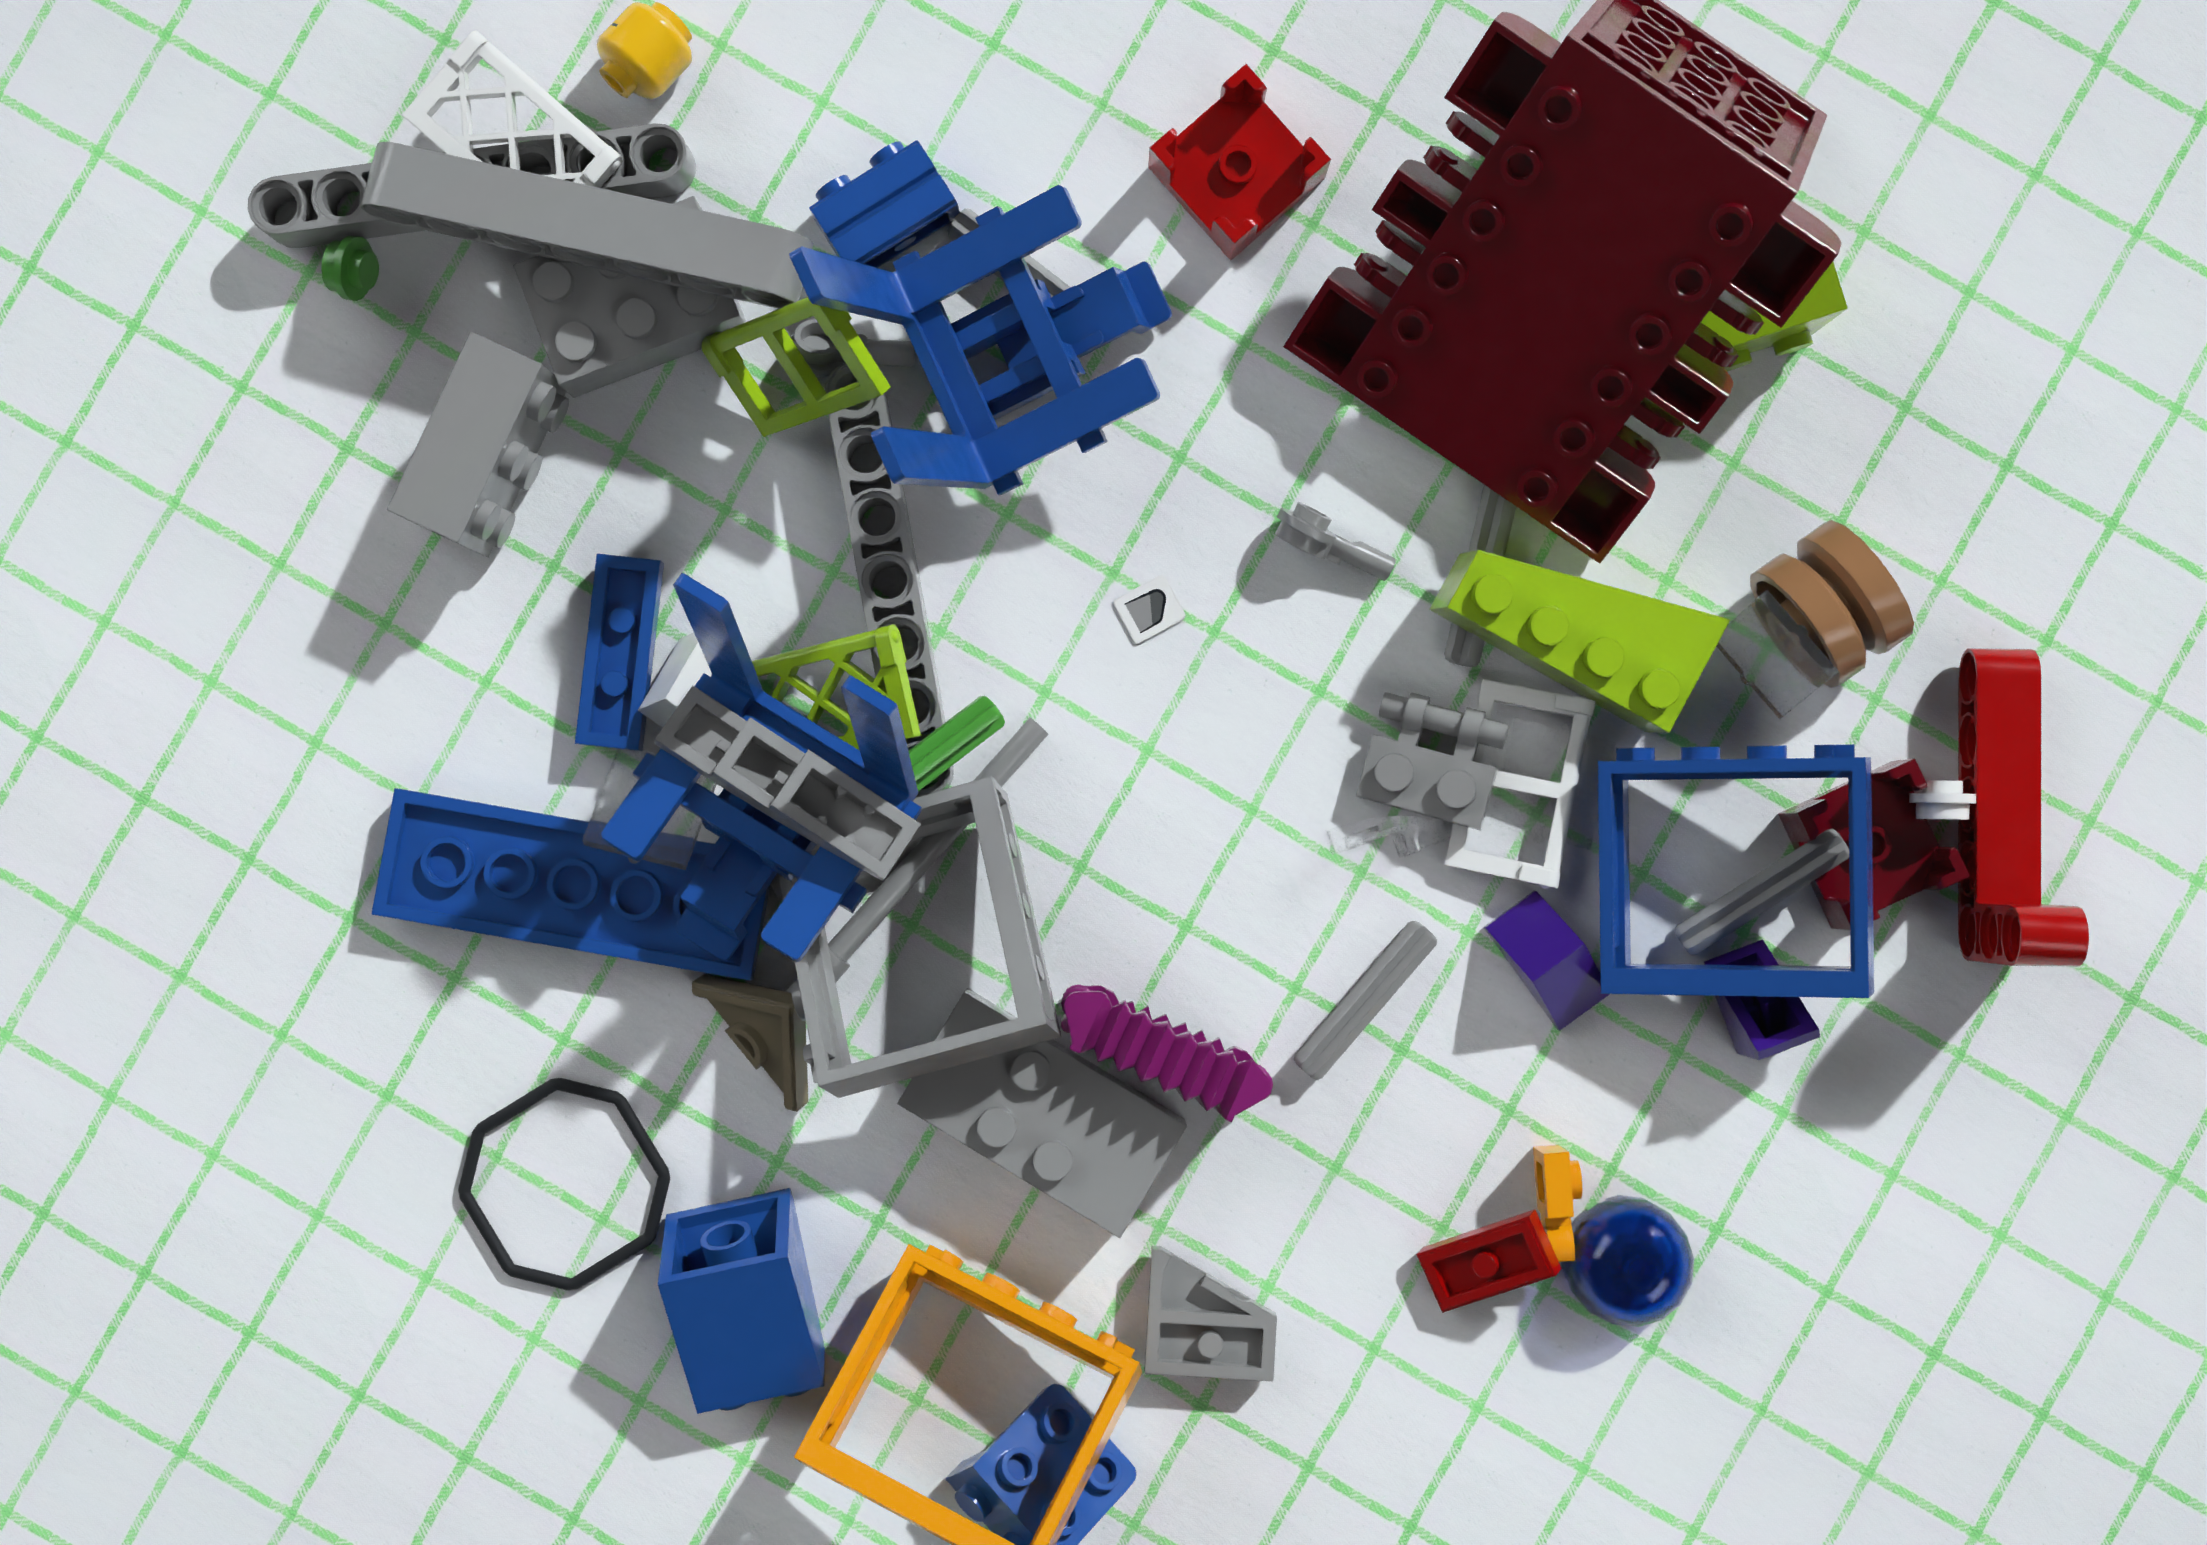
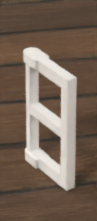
M1483 679L1476 710L1486 712L1485 719L1491 720L1494 702L1573 717L1560 783L1497 771L1493 785L1496 788L1556 799L1544 864L1541 866L1464 850L1469 827L1453 823L1444 866L1536 884L1543 889H1558L1561 873H1559L1588 729L1591 717H1593L1596 701L1584 696L1575 697ZM1478 744L1474 758L1475 762L1482 763L1485 750L1484 744Z

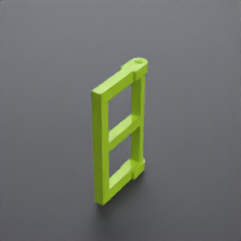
M808 297L723 332L708 335L703 339L701 345L705 357L717 375L725 378L763 437L882 396L891 388L849 322L852 319L849 313L812 304ZM814 316L858 382L826 393L785 330V327ZM763 336L804 399V402L775 412L744 365V360L735 347Z

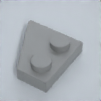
M1151 1246L1145 1374L1273 1382L1277 1326L1276 1313L1165 1248Z

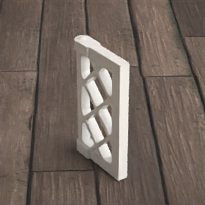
M477 30L471 32L450 55V59L402 114L421 133L449 155L482 162L474 155L473 145L509 142L510 168L520 170L519 141L554 139L556 174L544 176L601 188L623 160V157L617 151L608 146L495 48ZM483 59L504 77L505 87L469 89L468 74ZM515 96H526L553 120V129L517 131ZM505 97L508 132L472 135L470 100ZM460 101L462 136H452L431 118L444 102ZM573 137L595 156L582 172L566 173L563 138Z

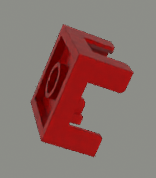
M1247 64L1242 66L1223 83L1220 99L1178 136L1177 131L1172 128L1149 147L1148 168L1230 261L1325 179L1331 162V158L1313 138L1309 137L1305 140L1303 146L1264 102L1267 87Z

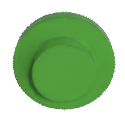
M347 236L342 241H332L325 249L322 258L321 271L323 282L330 291L337 292L343 299L358 301L365 297L369 289L373 288L379 275L378 258L372 251L369 242L365 238L357 236Z

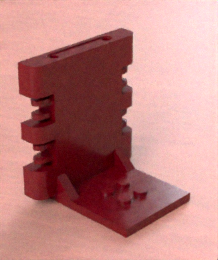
M1597 0L1568 33L1562 43L1524 18L1509 12H1501L1494 19L1444 96L1446 100L1465 112L1453 111L1445 123L1447 128L1455 138L1485 157L1484 161L1477 170L1450 150L1432 145L1423 157L1426 164L1416 160H1406L1397 169L1371 210L1385 219L1381 221L1375 231L1379 241L1386 248L1392 250L1393 253L1413 266L1408 275H1405L1388 262L1386 263L1382 258L1370 253H1361L1354 263L1356 270L1347 267H1337L1328 276L1283 346L1599 564L1650 500L1655 489V481L1646 469H1653L1661 457L1657 449L1648 440L1643 439L1641 435L1624 425L1629 417L1632 415L1649 428L1668 438H1677L1685 428L1683 423L1700 434L1730 396L1733 380L1723 367H1731L1739 355L1727 339L1719 336V334L1701 323L1706 314L1710 311L1736 330L1749 335H1756L1764 324L1758 313L1782 328L1837 257L1841 247L1839 237L1830 227L1792 201L1799 191L1827 114L1659 0Z

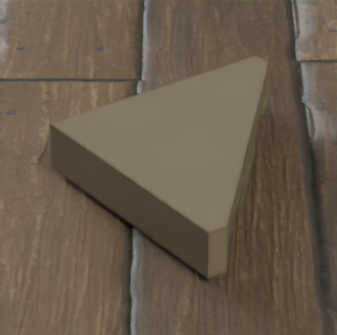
M703 974L692 982V993L695 996L708 999L729 1025L724 1031L756 1070L762 1066L784 1093L785 1108L797 1112L808 1103L807 1062L804 1061L803 1048L806 1045V1021H802L797 1015L792 994L709 974Z

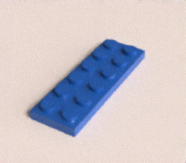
M394 788L372 915L750 981L754 979L770 885L743 923L748 931L747 935L731 958L726 962H722L675 931L676 922L687 908L680 896L704 863V859L714 846V843L659 834L644 857L639 861H635L604 841L601 832L606 824Z

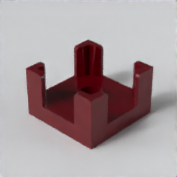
M1915 758L1891 761L1871 771L1873 921L1880 918L1877 911L1924 889L1941 890L1970 877L1959 851L1955 847H1940L1928 820L1916 819V803H1909V793L1926 789L1927 783ZM1848 782L1778 813L1794 850L1807 842L1815 840L1818 835L1827 829L1836 830L1849 848ZM1848 858L1810 882L1832 929L1850 930Z

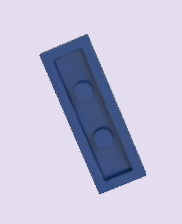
M598 553L596 555L575 744L643 751L647 717L639 712L638 709L650 690L664 563L660 560Z

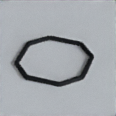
M555 1078L550 1079L477 1124L472 1131L458 1192L461 1202L506 1274L514 1278L569 1291L581 1288L651 1245L657 1236L670 1183V1173L627 1099L622 1094L585 1083ZM557 1090L615 1104L658 1175L644 1234L573 1278L515 1265L471 1193L484 1135Z

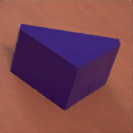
M1534 890L1483 927L1557 1030H1562L1610 995L1601 994V974L1584 942L1537 891Z
M1763 939L1704 961V965L1779 966ZM1715 996L1737 1054L1761 1060L1820 1038L1818 1026L1799 997Z

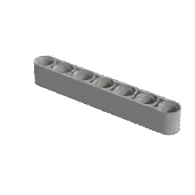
M653 123L593 132L623 157L620 166L603 184L602 189L654 199L682 193L691 185L695 177L696 163L692 152L679 132L666 124ZM573 137L563 138L566 173L582 172L595 156ZM554 139L518 142L521 171L529 172L537 166L551 167V174H556ZM509 144L473 149L474 155L482 162L510 168ZM670 148L678 151L677 160L669 170L664 172L649 170V161L658 150ZM372 163L273 176L261 180L253 187L248 197L247 209L255 225L275 241L289 248L330 244L334 240L342 241L347 236L368 239L425 231L385 221L365 212L361 208ZM351 192H360L358 208L350 215L338 216L337 207L341 198ZM295 200L297 202V211L294 218L286 224L276 225L275 214L278 208L285 202Z
M379 142L377 144L361 202V208L365 212L388 222L778 309L799 301L803 288L789 253L801 246L812 249L814 244L810 239L801 234L779 227L393 142Z
M846 363L837 366L829 374L825 383L826 393L845 387L850 383L858 382ZM885 392L882 396L871 399L864 408L859 410L845 408L828 415L867 632L894 624L898 629H909L915 632L918 638V649L915 655L907 660L905 665L911 691L924 693L929 700L930 709L927 717L919 723L921 736L906 739L909 751L946 721L903 484H894L891 481L883 462L880 467L870 473H860L851 466L853 452L860 445L874 443L871 432L883 426L892 427L888 399ZM876 505H886L892 508L896 514L893 528L881 536L869 535L862 528V519L865 512ZM887 567L900 568L907 576V585L904 591L893 599L878 597L873 589V581L876 574ZM877 647L870 649L875 677L881 668ZM952 765L943 772L933 786L921 789L916 798L948 789L953 780L954 766Z

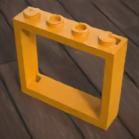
M908 1244L794 1458L806 1467L951 1545H1015L835 1448L921 1286L925 1282L1113 1379L1030 1545H1056L1142 1374L1140 1362L1131 1358L1135 1349L1121 1343L1117 1337L1103 1331L1100 1332L1097 1340L1074 1329L1077 1319L1050 1303L1043 1302L1040 1309L1037 1310L1017 1300L1016 1298L1020 1290L996 1275L986 1273L982 1281L959 1270L963 1261L947 1250L942 1251L929 1245L927 1251L924 1252Z

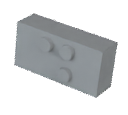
M967 988L935 1041L1016 1019L1017 1017ZM1053 1039L914 1077L897 1102L899 1106L1118 1238H1121L1187 1128L1183 1117Z

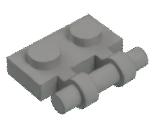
M1385 692L1379 709V717L1401 722L1398 741L1373 734L1356 796L1481 831L1498 769L1497 767L1475 762V754L1479 743L1503 749L1509 725L1485 719L1486 712L1467 707L1465 713L1432 705L1430 704V697L1411 693L1409 698ZM1423 728L1457 737L1454 755L1419 747Z

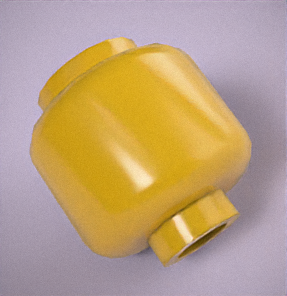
M635 2L628 6L597 40V50L604 63L599 70L600 75L614 91L625 98H628L634 92L638 96L649 100L656 99L691 64L692 54L688 43L692 40V35L683 21L665 5L655 2L649 6L644 3Z

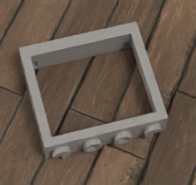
M992 776L915 798L913 802L922 807V812L916 819L921 825L910 841L976 823L1018 1018L851 1064L824 927L804 958L799 962H795L798 982L792 984L791 994L797 1015L802 1021H806L810 1044L804 1046L803 1057L804 1061L811 1066L813 1082L818 1083L820 1088L837 1098L1062 1037L1008 794ZM816 845L810 854L814 856L820 846ZM777 874L771 882L776 896L784 900L798 879L794 877L790 882Z

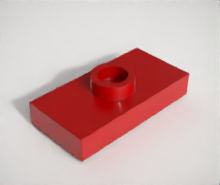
M1535 1209L1425 1246L1416 1254L1442 1313L1554 1277L1562 1269Z

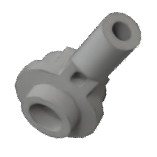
M815 318L806 320L797 326L791 339L816 377L829 376L837 366L845 363L829 336H826ZM858 334L877 365L914 367L915 350L911 341L867 339L865 335Z
M1298 502L1294 511L1281 508L1277 515L1281 523L1275 534L1287 543L1323 560L1326 558L1339 565L1343 560L1383 581L1389 577L1394 568L1395 558L1361 541L1352 543L1327 529L1332 519L1308 505Z

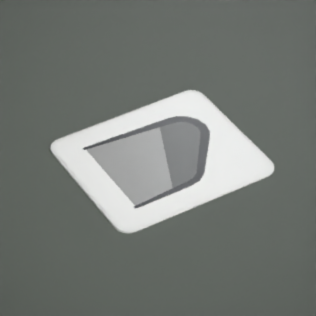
M1163 575L1157 576L1114 600L1116 610L1133 641L1137 644L1184 620L1186 616L1167 579Z

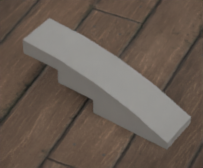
M693 685L655 738V745L709 780L803 837L882 881L885 880L921 825V823L809 749L806 753L802 752L751 717L746 721Z

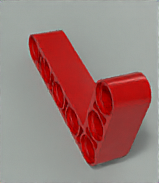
M1968 648L1961 657L1958 678V781H1963V794H1976V804H1970L1969 820H1958V851L1970 877L1958 882V939L1960 951L1963 958L1967 961L2009 966L2078 967L2085 961L2089 945L2088 922L2083 909L2078 906L2041 904V664L2039 656L2032 649Z

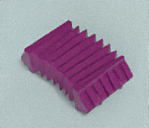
M1072 985L1063 994L1061 1005L1064 1014L1061 1020V1029L1066 1033H1070L1069 1049L1080 1054L1094 1049L1098 1062L1113 1057L1118 1072L1134 1067L1141 1082L1158 1078L1163 1092L1176 1089L1184 1102L1195 1098L1206 1111L1214 1108L1229 1122L1233 1121L1235 1115L1268 1098L1272 1092V1078L1266 1069L1258 1065L1248 1052L1232 1046L1224 1050L1219 1037L1213 1041H1207L1202 1030L1192 1035L1187 1029L1186 1022L1172 1027L1166 1014L1152 1020L1148 1006L1136 1013L1133 1001L1126 1002V1000L1119 1002L1114 991L1101 985Z

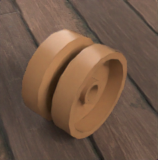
M1833 520L1821 524L1797 541V559L1783 553L1750 575V587L1768 625L1795 660L1816 680L1830 688L1840 686L1865 668L1866 650L1875 654L1886 653L1913 634L1914 621L1912 614L1895 579L1882 561L1860 537L1845 525Z

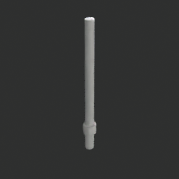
M1029 718L973 781L992 776L1002 787L1048 736V733L1032 718ZM967 825L923 837L828 943L835 983L850 967L847 960ZM792 985L785 992L791 993Z

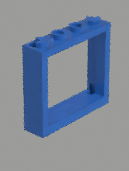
M1855 744L1814 745V758H1787L1786 745L1747 746V759H1721L1720 747H1681V760H1655V748H1616V761H1598L1601 994L1870 998L1874 994L1871 757H1855ZM1848 778L1851 966L1631 964L1628 780Z

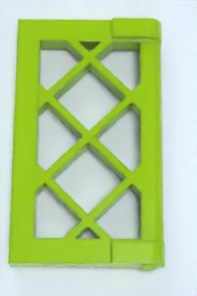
M894 624L752 661L758 677L773 673L781 677L771 695L773 698L782 702L790 685H792L814 701L807 716L809 720L817 724L825 709L849 727L845 735L838 738L858 750L859 746L849 713L830 700L845 671L898 705L906 739L921 736L905 665L907 661L901 634ZM877 647L881 668L875 678L850 661L854 653ZM828 659L835 664L820 692L796 675L801 666Z

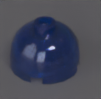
M1623 1195L1606 1198L1605 1200L1607 1201L1597 1203L1590 1210L1585 1209L1575 1217L1571 1225L1575 1244V1261L1561 1262L1570 1290L1588 1312L1610 1324L1635 1327L1661 1321L1679 1307L1692 1285L1694 1257L1687 1234L1668 1211L1644 1198Z

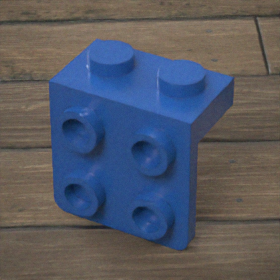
M1052 1384L1044 1388L985 1451L963 1460L945 1478L956 1491L955 1500L957 1504L975 1521H983L991 1532L1015 1545H1030L1093 1419L1062 1385ZM1110 1439L1056 1545H1078L1134 1483L1136 1479L1135 1467Z

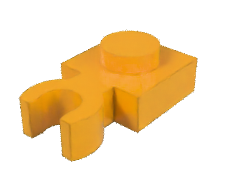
M1559 1145L1534 1146L1537 1210L1541 1213V1223L1558 1261H1575V1244L1571 1217H1574L1573 1200L1582 1198V1175L1579 1162L1577 1160L1570 1161L1569 1151Z

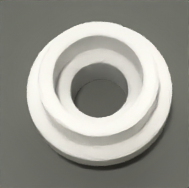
M1925 780L1927 788L1922 793H1909V803H1916V819L1969 820L1970 804H1976V794H1963V781Z

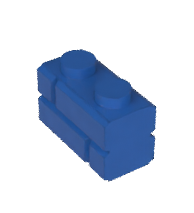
M918 140L906 147L900 141L885 146L872 156L869 161L872 168L852 181L847 175L839 176L826 183L817 191L815 196L818 202L810 206L809 209L816 224L838 257L879 268L951 223L960 213L955 197Z

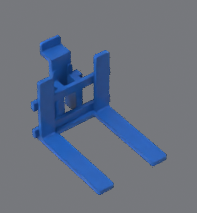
M1061 185L1043 192L1006 213L1003 212L1001 207H994L976 217L975 219L979 227L923 257H920L919 252L912 251L893 261L892 263L896 270L894 272L803 246L790 252V259L812 304L903 325L953 433L945 434L886 426L871 432L872 440L894 484L986 489L993 485L997 494L1003 495L1023 485L1018 470L1076 441L1082 453H1087L1107 443L1108 441L1102 428L1160 398L1159 389L1148 365L1141 358H1134L1083 385L1080 382L1079 377L1086 373L1079 358L1130 332L1145 333L1170 320L1172 311L1151 265L1147 262H1140L1125 271L1111 267L1053 297L1050 296L1044 281L1034 280L1024 257L1072 233L1082 225L1068 190ZM999 271L1009 294L950 323L941 301ZM998 344L1009 370L979 385L967 359ZM1054 390L1056 399L998 428L995 422L996 419Z
M681 573L673 586L712 673L711 677L703 673L695 687L746 721L751 717L802 752L806 753L809 749L916 820L922 812V807L913 802L918 795V788L898 705L883 694L849 675L841 686V690L859 750L763 691L729 602L688 575ZM660 749L656 756L647 752L632 773L638 781L601 832V836L606 843L633 860L639 861L647 853L678 807L682 806L701 818V822L707 830L719 836V839L705 857L704 863L680 896L687 908L676 922L675 931L722 962H726L731 958L747 935L748 931L743 923L777 874L790 882L794 877L798 880L761 932V938L767 945L795 962H799L804 958L839 905L853 914L867 893L865 887L855 882L863 871L862 869L821 846L813 856L810 853L817 844L769 817L726 789H723L720 795L717 796L697 783L702 774L663 749Z

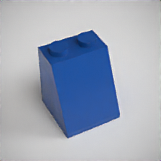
M791 1188L666 1214L658 1288L697 1414L718 1409L725 1411L734 1410L747 1403L778 1396L795 1397L811 1389L824 1387L825 1347Z

